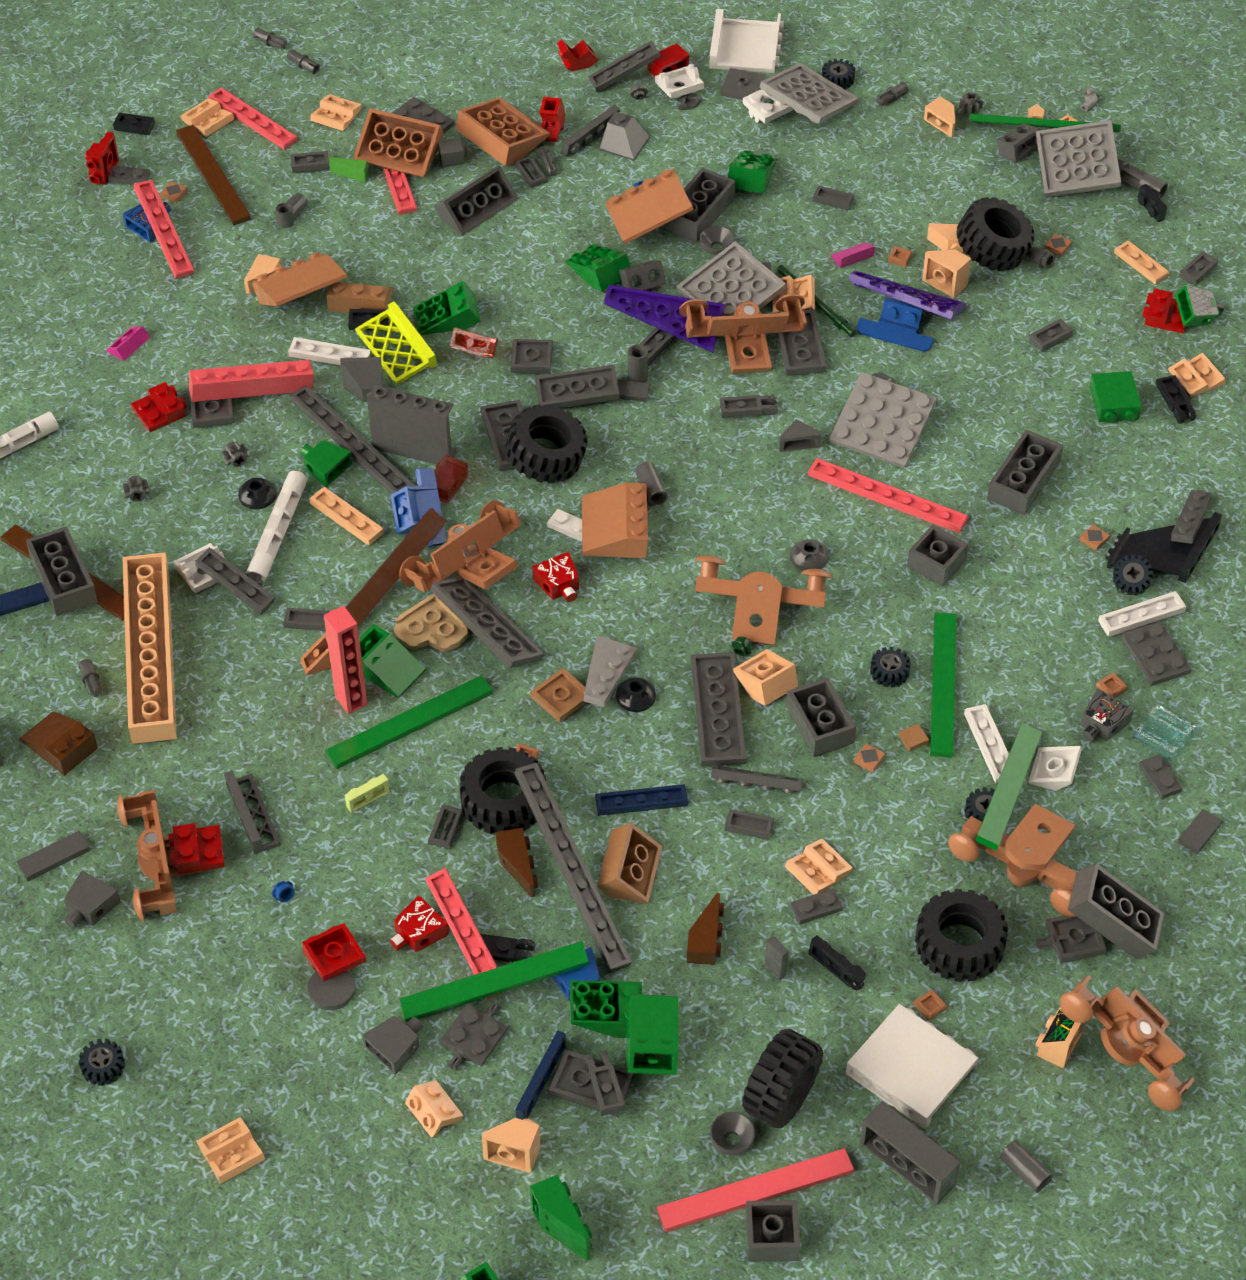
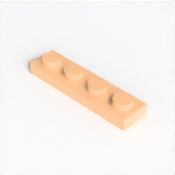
M325 487L309 498L312 506L369 546L384 534V529Z

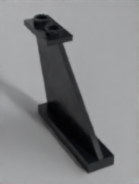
M1214 512L1211 518L1203 519L1192 544L1171 541V533L1175 525L1130 534V528L1126 527L1123 534H1118L1114 543L1115 547H1110L1105 558L1108 560L1107 568L1111 569L1124 556L1128 555L1130 557L1131 554H1135V557L1140 555L1143 560L1145 558L1148 560V565L1151 564L1152 566L1151 571L1178 575V580L1186 583L1219 529L1222 514Z

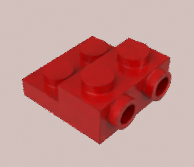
M107 132L104 138L100 140V143H92L90 149L86 151V166L90 175L89 180L93 184L106 185L113 165H117L119 162L116 139L113 132Z
M1154 288L1153 293H1148L1146 304L1149 307H1144L1142 318H1146L1144 325L1184 333L1185 326L1182 323L1177 301L1172 298L1173 292Z
M166 382L148 389V396L130 403L131 408L149 432H153L186 417L185 409L187 405L182 397L178 398L175 387L173 385L168 386Z
M191 823L172 826L173 833L168 835L170 847H174L175 852H170L172 866H177L178 874L225 867L220 825L196 828V824Z
M345 923L333 926L327 931L311 936L302 942L305 957L313 970H317L323 982L366 962L365 954Z

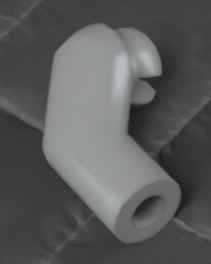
M1093 88L1084 90L1085 102L1081 104L1080 108L1085 112L1089 111L1098 102Z

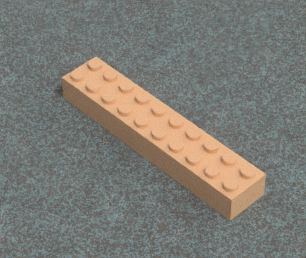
M166 553L123 557L128 729L132 744L177 739L170 580Z

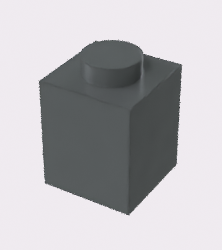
M460 139L438 142L442 167L464 164L467 150L466 146H462Z

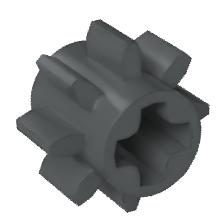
M966 93L963 95V99H960L959 107L962 108V112L970 116L971 113L977 114L982 109L983 100H980V96L977 93Z
M237 441L230 442L224 447L222 452L223 460L227 466L232 464L233 467H240L245 464L247 457H249L247 454L248 449L243 443L239 445Z
M131 476L128 478L127 483L123 484L125 498L130 497L132 501H142L146 494L150 493L147 479L142 480L140 476Z

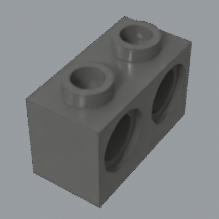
M1022 123L997 140L999 155L1014 162L1023 158L1038 148L1036 131H1040V129Z
M651 260L619 270L622 285L626 288L654 291L660 289V285L666 284L661 260ZM654 271L655 278L651 281L649 275ZM633 277L637 278L635 286L631 283Z

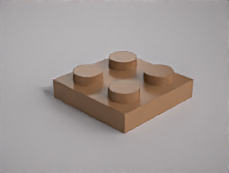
M564 668L530 691V697L559 723L588 703L583 701L586 687Z

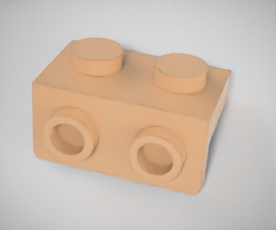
M437 1080L415 1085L406 1100V1105L431 1137L437 1136L441 1127L455 1124L461 1121L463 1114Z

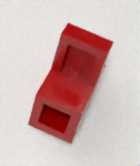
M563 39L556 43L560 49L558 53L566 69L571 72L590 68L598 61L594 50L584 40L580 41L573 48Z
M543 97L539 112L542 118L541 127L550 133L544 141L558 142L560 131L564 129L565 123L564 104L561 98Z

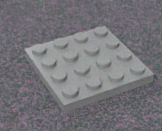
M801 63L761 81L759 87L767 95L774 96L782 104L792 107L797 113L810 118V121L818 124L856 105L859 99Z
M1111 120L1036 131L1045 198L1121 187Z
M735 241L682 281L676 288L685 298L725 304L723 316H733L737 306L745 301L754 302L760 310L785 291L787 286L785 282Z
M861 372L829 437V442L906 468L935 407L937 398Z

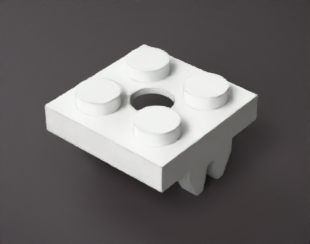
M694 64L655 76V83L671 99L704 89V82L699 78L697 67L694 68ZM676 83H679V84L684 85V86H682V87H676V86H674V85H675Z
M762 89L743 98V104L749 109L750 117H755L756 123L762 121L766 124L795 110L788 105L782 104L774 96L767 95ZM765 99H772L774 103H764L763 101Z
M211 543L174 561L175 568L195 594L218 583L207 574H199L197 572L198 567L195 565V561L209 547L225 558L222 551H219L218 546L214 547Z

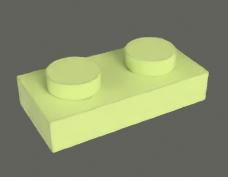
M384 774L374 777L362 786L353 788L345 794L348 810L352 813L390 792L387 777Z

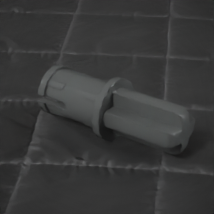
M256 28L253 32V38L264 42L267 46L272 45L284 50L287 45V41L275 36L273 32H266L260 28Z
M293 49L287 52V59L296 63L299 68L303 67L312 74L319 71L320 64L309 59L307 55H302Z
M900 82L894 87L887 88V91L878 95L877 103L883 106L892 100L896 101L899 96L908 92V85L905 82Z
M84 659L78 664L82 673V682L87 686L90 695L98 697L103 691L99 683V674L95 672L92 661Z

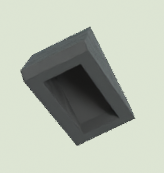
M796 419L780 436L779 451L819 448L821 432Z

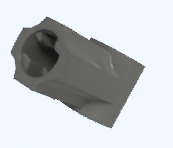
M296 193L286 203H280L276 206V218L279 227L289 228L293 226L294 218L308 205L307 199L304 198L303 194Z

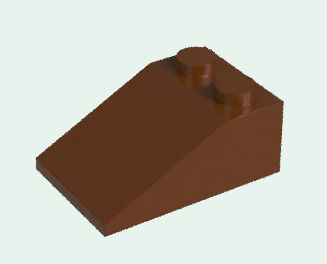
M51 712L19 738L20 741L64 776L98 749L95 735L79 721L56 712Z

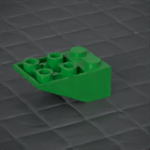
M752 151L740 152L729 165L728 178L735 180V189L764 194L777 159L772 158V155L761 154L759 156L754 155Z
M597 244L589 245L583 252L574 253L571 255V258L565 260L593 289L599 291L607 289L608 285H615L620 282L619 270L631 267L626 253Z
M464 281L413 307L417 331L420 335L468 329L481 322L475 294Z
M375 624L359 638L364 678L397 698H400L426 671V668L390 633Z
M570 980L571 1024L614 1038H627L630 994H642V982Z
M630 994L625 1068L627 1072L677 1075L678 996Z
M557 1174L531 1185V1209L541 1229L586 1261L590 1260V1250L593 1249L590 1241L592 1233L587 1223L583 1224L579 1218L582 1216L576 1202H571L569 1198L571 1193L565 1181L561 1182Z

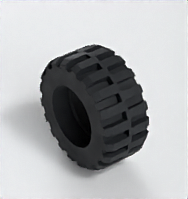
M995 197L978 199L969 206L957 226L958 243L960 247H963V252L966 255L968 254L972 261L978 262L982 267L986 266L989 270L997 269L998 271L1014 269V267H1017L1032 247L1035 238L1033 225H1030L1031 221L1028 217H1025V213L1022 210L1019 211L1014 204L1011 205L1003 199L998 200Z
M540 404L534 405L532 408L523 409L512 421L505 445L506 455L512 466H516V470L520 474L524 473L525 477L530 480L533 478L536 479V482L540 483L543 481H547V483L561 482L566 480V478H571L579 470L587 448L588 437L583 425L580 426L581 422L577 417H572V413L569 411L565 412L558 406L554 408L547 404L544 406H540ZM542 438L550 440L558 445L560 449L544 448L533 439Z
M496 747V750L493 751L488 749L483 751V755L478 754L473 757V762H468L464 767L465 771L461 773L459 783L461 807L468 821H473V826L478 829L483 827L484 832L492 834V831L498 832L523 828L524 831L529 828L530 823L534 825L537 820L523 791L513 798L504 800L491 798L484 791L491 785L500 782H509L520 786L514 774L515 770L536 762L538 764V761L533 756L528 757V753L522 750L518 752L516 748L511 747L509 749ZM538 764V766H539V768H540V770H541V773H542V775H543V777H544V779H545V781H546V776L544 775V769L542 768V766H541L540 764Z
M954 889V892L949 890L941 892L940 897L935 895L930 898V902L925 903L919 914L915 936L917 953L921 955V961L924 965H930V971L934 974L937 972L941 973V977L947 980L948 977H952L957 982H961L962 979H967L970 982L975 981L976 976H979L980 979L988 976L989 971L993 972L998 967V963L1002 961L1008 937V924L1005 921V915L1002 910H998V905L993 900L991 902L988 901V897L982 893L977 895L975 891L969 889L968 892L962 891V889ZM954 924L966 925L976 930L981 935L982 940L969 946L957 945L948 941L940 931Z
M784 1029L779 1034H776L767 1045L765 1051L762 1052L748 1079V1084L745 1087L742 1098L744 1110L773 1128H783L801 1108L804 1100L809 1095L811 1087L815 1083L823 1061L824 1053L821 1046L792 1029Z

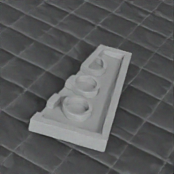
M597 635L583 701L605 707L633 661L637 648Z

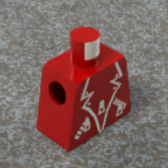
M569 552L532 566V579L552 600L563 596L566 602H572L577 598L575 591L579 589V576Z
M417 896L395 918L394 927L397 934L389 941L396 951L408 944L415 952H418L449 935L448 923L421 896Z

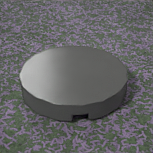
M316 971L308 981V995L311 1002L321 1009L337 1010L345 1007L355 995V981L352 974L346 971L323 982Z

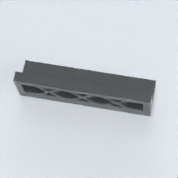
M233 770L224 773L227 788L254 854L280 846V841L252 774L236 779ZM250 782L251 788L246 793L241 791L239 785ZM248 799L258 801L255 810L247 807L246 802ZM255 816L265 818L262 827L254 824ZM265 833L271 835L274 841L262 845L260 837Z

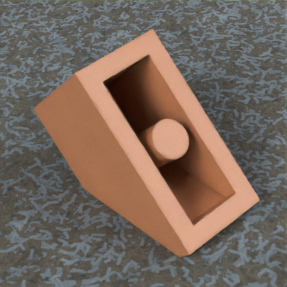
M326 632L300 658L306 675L331 669Z

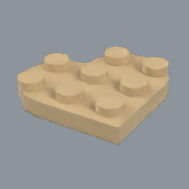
M434 593L402 613L396 619L394 626L396 640L404 647L413 651L430 645L440 652H448L460 647L468 638L467 626Z

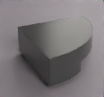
M683 95L679 110H690L697 107L701 103L702 98Z

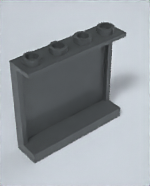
M374 385L367 399L372 446L378 451L450 467L457 453L456 448L451 447L449 413L453 403Z

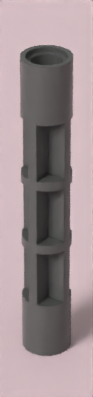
M1118 159L1122 182L1138 190L1141 185L1147 184L1160 199L1165 195L1168 188L1167 182Z

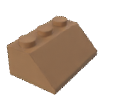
M335 282L329 285L327 292L328 311L349 313V309H388L394 287Z
M631 822L613 829L610 834L597 887L612 898L647 904L662 846Z

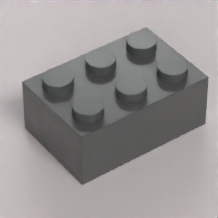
M828 678L787 691L786 708L814 757L855 742L856 726Z

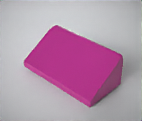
M864 242L834 253L831 257L840 268L873 257L875 247Z
M131 327L106 351L125 361L150 336L144 327Z

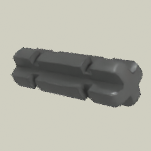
M547 146L540 147L539 155L542 158L541 160L547 170V174L549 176L557 175L558 169L551 153H549V148Z

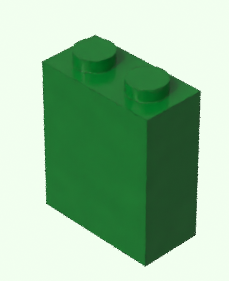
M1132 371L1091 375L1089 388L1099 422L1112 423L1114 421H1133L1139 419L1142 406Z

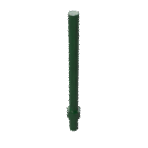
M783 265L778 266L777 271L784 277L790 275L792 279H797ZM815 295V305L834 322V325L839 330L842 329L850 337H854L856 331L848 325V321L843 316H838Z

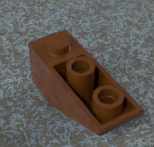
M523 828L496 832V845L501 865L530 897H534V888H538L536 874L532 875L531 869H534L533 856H528L527 850H531L529 836H524Z
M716 893L689 930L687 963L715 965L716 957L721 955V943H717V937H722L723 923H719L718 919L723 917L724 903H720V893Z

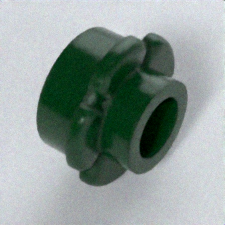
M739 636L736 641L732 642L733 651L741 656L751 654L753 644L749 639Z

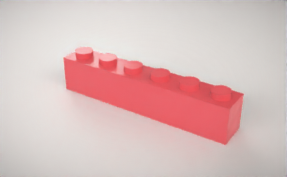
M310 360L189 370V391L192 402L294 393L306 385L312 390L314 373Z
M342 606L325 614L324 621L335 697L345 711L350 714L366 706L367 697L358 626L347 609Z

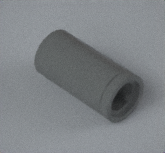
M635 344L628 349V381L646 383L648 380V350L643 345Z
M644 462L638 465L635 473L640 483H646L648 503L652 506L664 503L668 498V494L655 465L652 462Z
M1017 1140L1008 1144L1000 1154V1159L1036 1193L1048 1185L1053 1178V1174Z

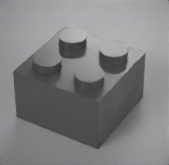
M932 524L909 550L907 567L944 586L966 561L968 543Z
M797 1200L746 1201L747 1262L799 1261L800 1240Z

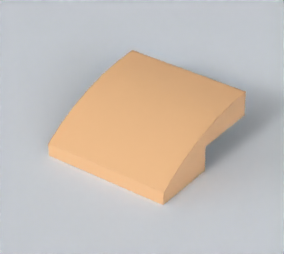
M329 94L320 100V108L311 114V121L344 131L358 114L362 104Z
M209 98L180 116L189 126L194 125L196 130L205 137L234 120L233 113L221 109L219 102Z
M790 275L780 278L786 283L787 289L772 300L773 313L781 312L776 309V302L787 294L801 295L805 300L804 305L801 307L802 310L813 309L815 311V289L812 275L792 279Z
M1204 353L1189 361L1184 358L1168 368L1172 375H1176L1183 389L1190 397L1220 387L1226 383L1223 375Z
M824 839L807 845L803 853L787 860L785 865L813 895L826 891L847 876L853 869Z
M241 1117L196 1141L221 1184L265 1160L263 1152L254 1141L250 1130Z

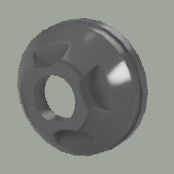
M710 226L705 228L700 234L701 247L713 255H718L735 242L734 233L724 226ZM714 244H720L722 245V248L713 249L711 246Z
M812 539L797 542L790 552L792 564L801 571L822 569L827 565L829 558L827 548L819 541ZM806 546H813L816 550L814 552H807L804 548Z
M732 1111L722 1113L711 1124V1142L723 1154L740 1155L749 1150L755 1139L754 1125L742 1113ZM728 1134H736L740 1139L739 1142L735 1145L727 1144L725 1137Z

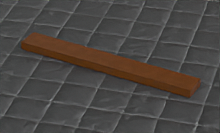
M194 125L176 130L178 138L233 226L251 220V215Z
M432 507L427 510L345 607L356 621L357 626L361 624L400 578L399 572L403 562L411 556H418L447 522Z
M15 524L1 536V541L31 560L26 540L34 536ZM88 572L95 588L96 604L123 621L125 619L124 596Z

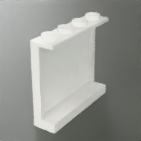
M716 9L709 69L729 70L733 68L750 72L775 73V67H779L780 56L777 55H780L784 27V21H781V13H778L777 22L723 18L724 9Z
M898 1004L847 1062L846 1074L926 1129L931 1123L932 1115L971 1070H976L978 1057L970 1049L963 1048L956 1043L951 1036L941 1033L932 1023L916 1016L913 1010Z

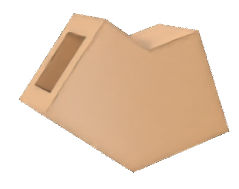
M1035 104L1028 109L1027 117L1043 119L1045 110Z

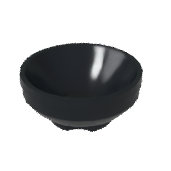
M251 478L240 486L238 498L240 503L246 508L263 509L274 502L276 490L274 485L267 479ZM254 484H260L262 486L258 490H252L250 488Z
M640 677L624 680L619 684L616 692L618 704L630 712L645 711L654 704L656 699V692L652 683ZM637 684L642 687V690L633 692L630 690V687Z

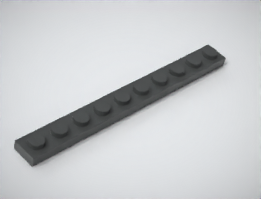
M307 385L290 395L291 401L340 447L351 451V457L391 494L406 486H415Z
M537 762L517 768L514 774L608 972L630 966L632 963L630 956Z

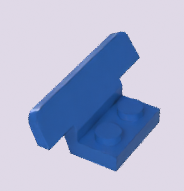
M888 297L884 300L879 322L859 318L857 332L861 335L922 352L929 351L934 341L932 337L917 334L924 309Z
M416 469L418 486H406L390 495L397 534L408 533L431 507L443 518L435 473L432 469ZM444 525L428 543L429 547L441 545L446 541Z

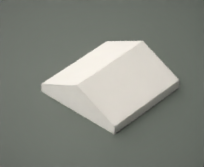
M1081 746L1039 747L1028 783L1054 791L1072 784L1082 750Z

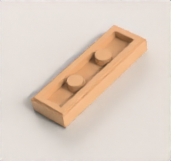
M1126 241L1114 249V253L1154 284L1159 283L1170 274L1167 269L1130 241Z

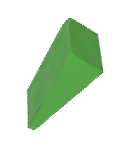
M329 158L331 172L364 183L366 182L368 175L367 160Z

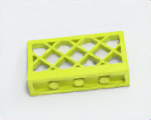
M395 301L388 304L386 311L355 328L356 333L367 348L371 350L373 356L381 357L382 368L395 385L409 379L427 367L434 368L438 366L435 354ZM387 317L391 320L390 326L380 325L381 321ZM368 328L374 329L373 336L364 335L363 331ZM378 330L388 331L386 338L377 337ZM392 331L400 332V339L390 338ZM375 341L384 342L383 349L374 348ZM388 343L398 344L397 350H387ZM402 345L411 346L410 353L400 352ZM385 355L395 356L393 363L384 362ZM398 357L408 358L407 364H397ZM412 358L420 359L423 362L417 366L410 365ZM395 368L405 369L404 374L396 378L394 375Z

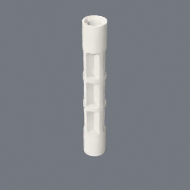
M48 411L1 435L0 459L58 430L59 426L53 414Z
M299 471L288 473L245 573L256 583H265L306 486L307 477Z

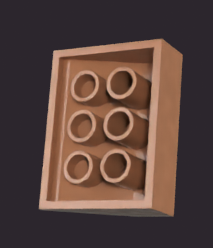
M501 97L459 110L456 125L458 132L504 166L524 158L550 134Z
M369 108L353 159L367 160V164L424 178L438 153V142L442 141L444 133L441 125Z
M674 168L664 170L659 176L653 179H646L641 185L631 187L625 193L613 196L605 202L624 244L694 210Z
M315 252L310 254L307 260L298 259L291 262L292 266L287 268L281 266L274 269L275 273L270 275L264 273L256 276L257 280L253 281L252 285L260 304L279 306L347 278V274L328 254Z
M625 482L582 496V555L646 559L648 544L646 483Z

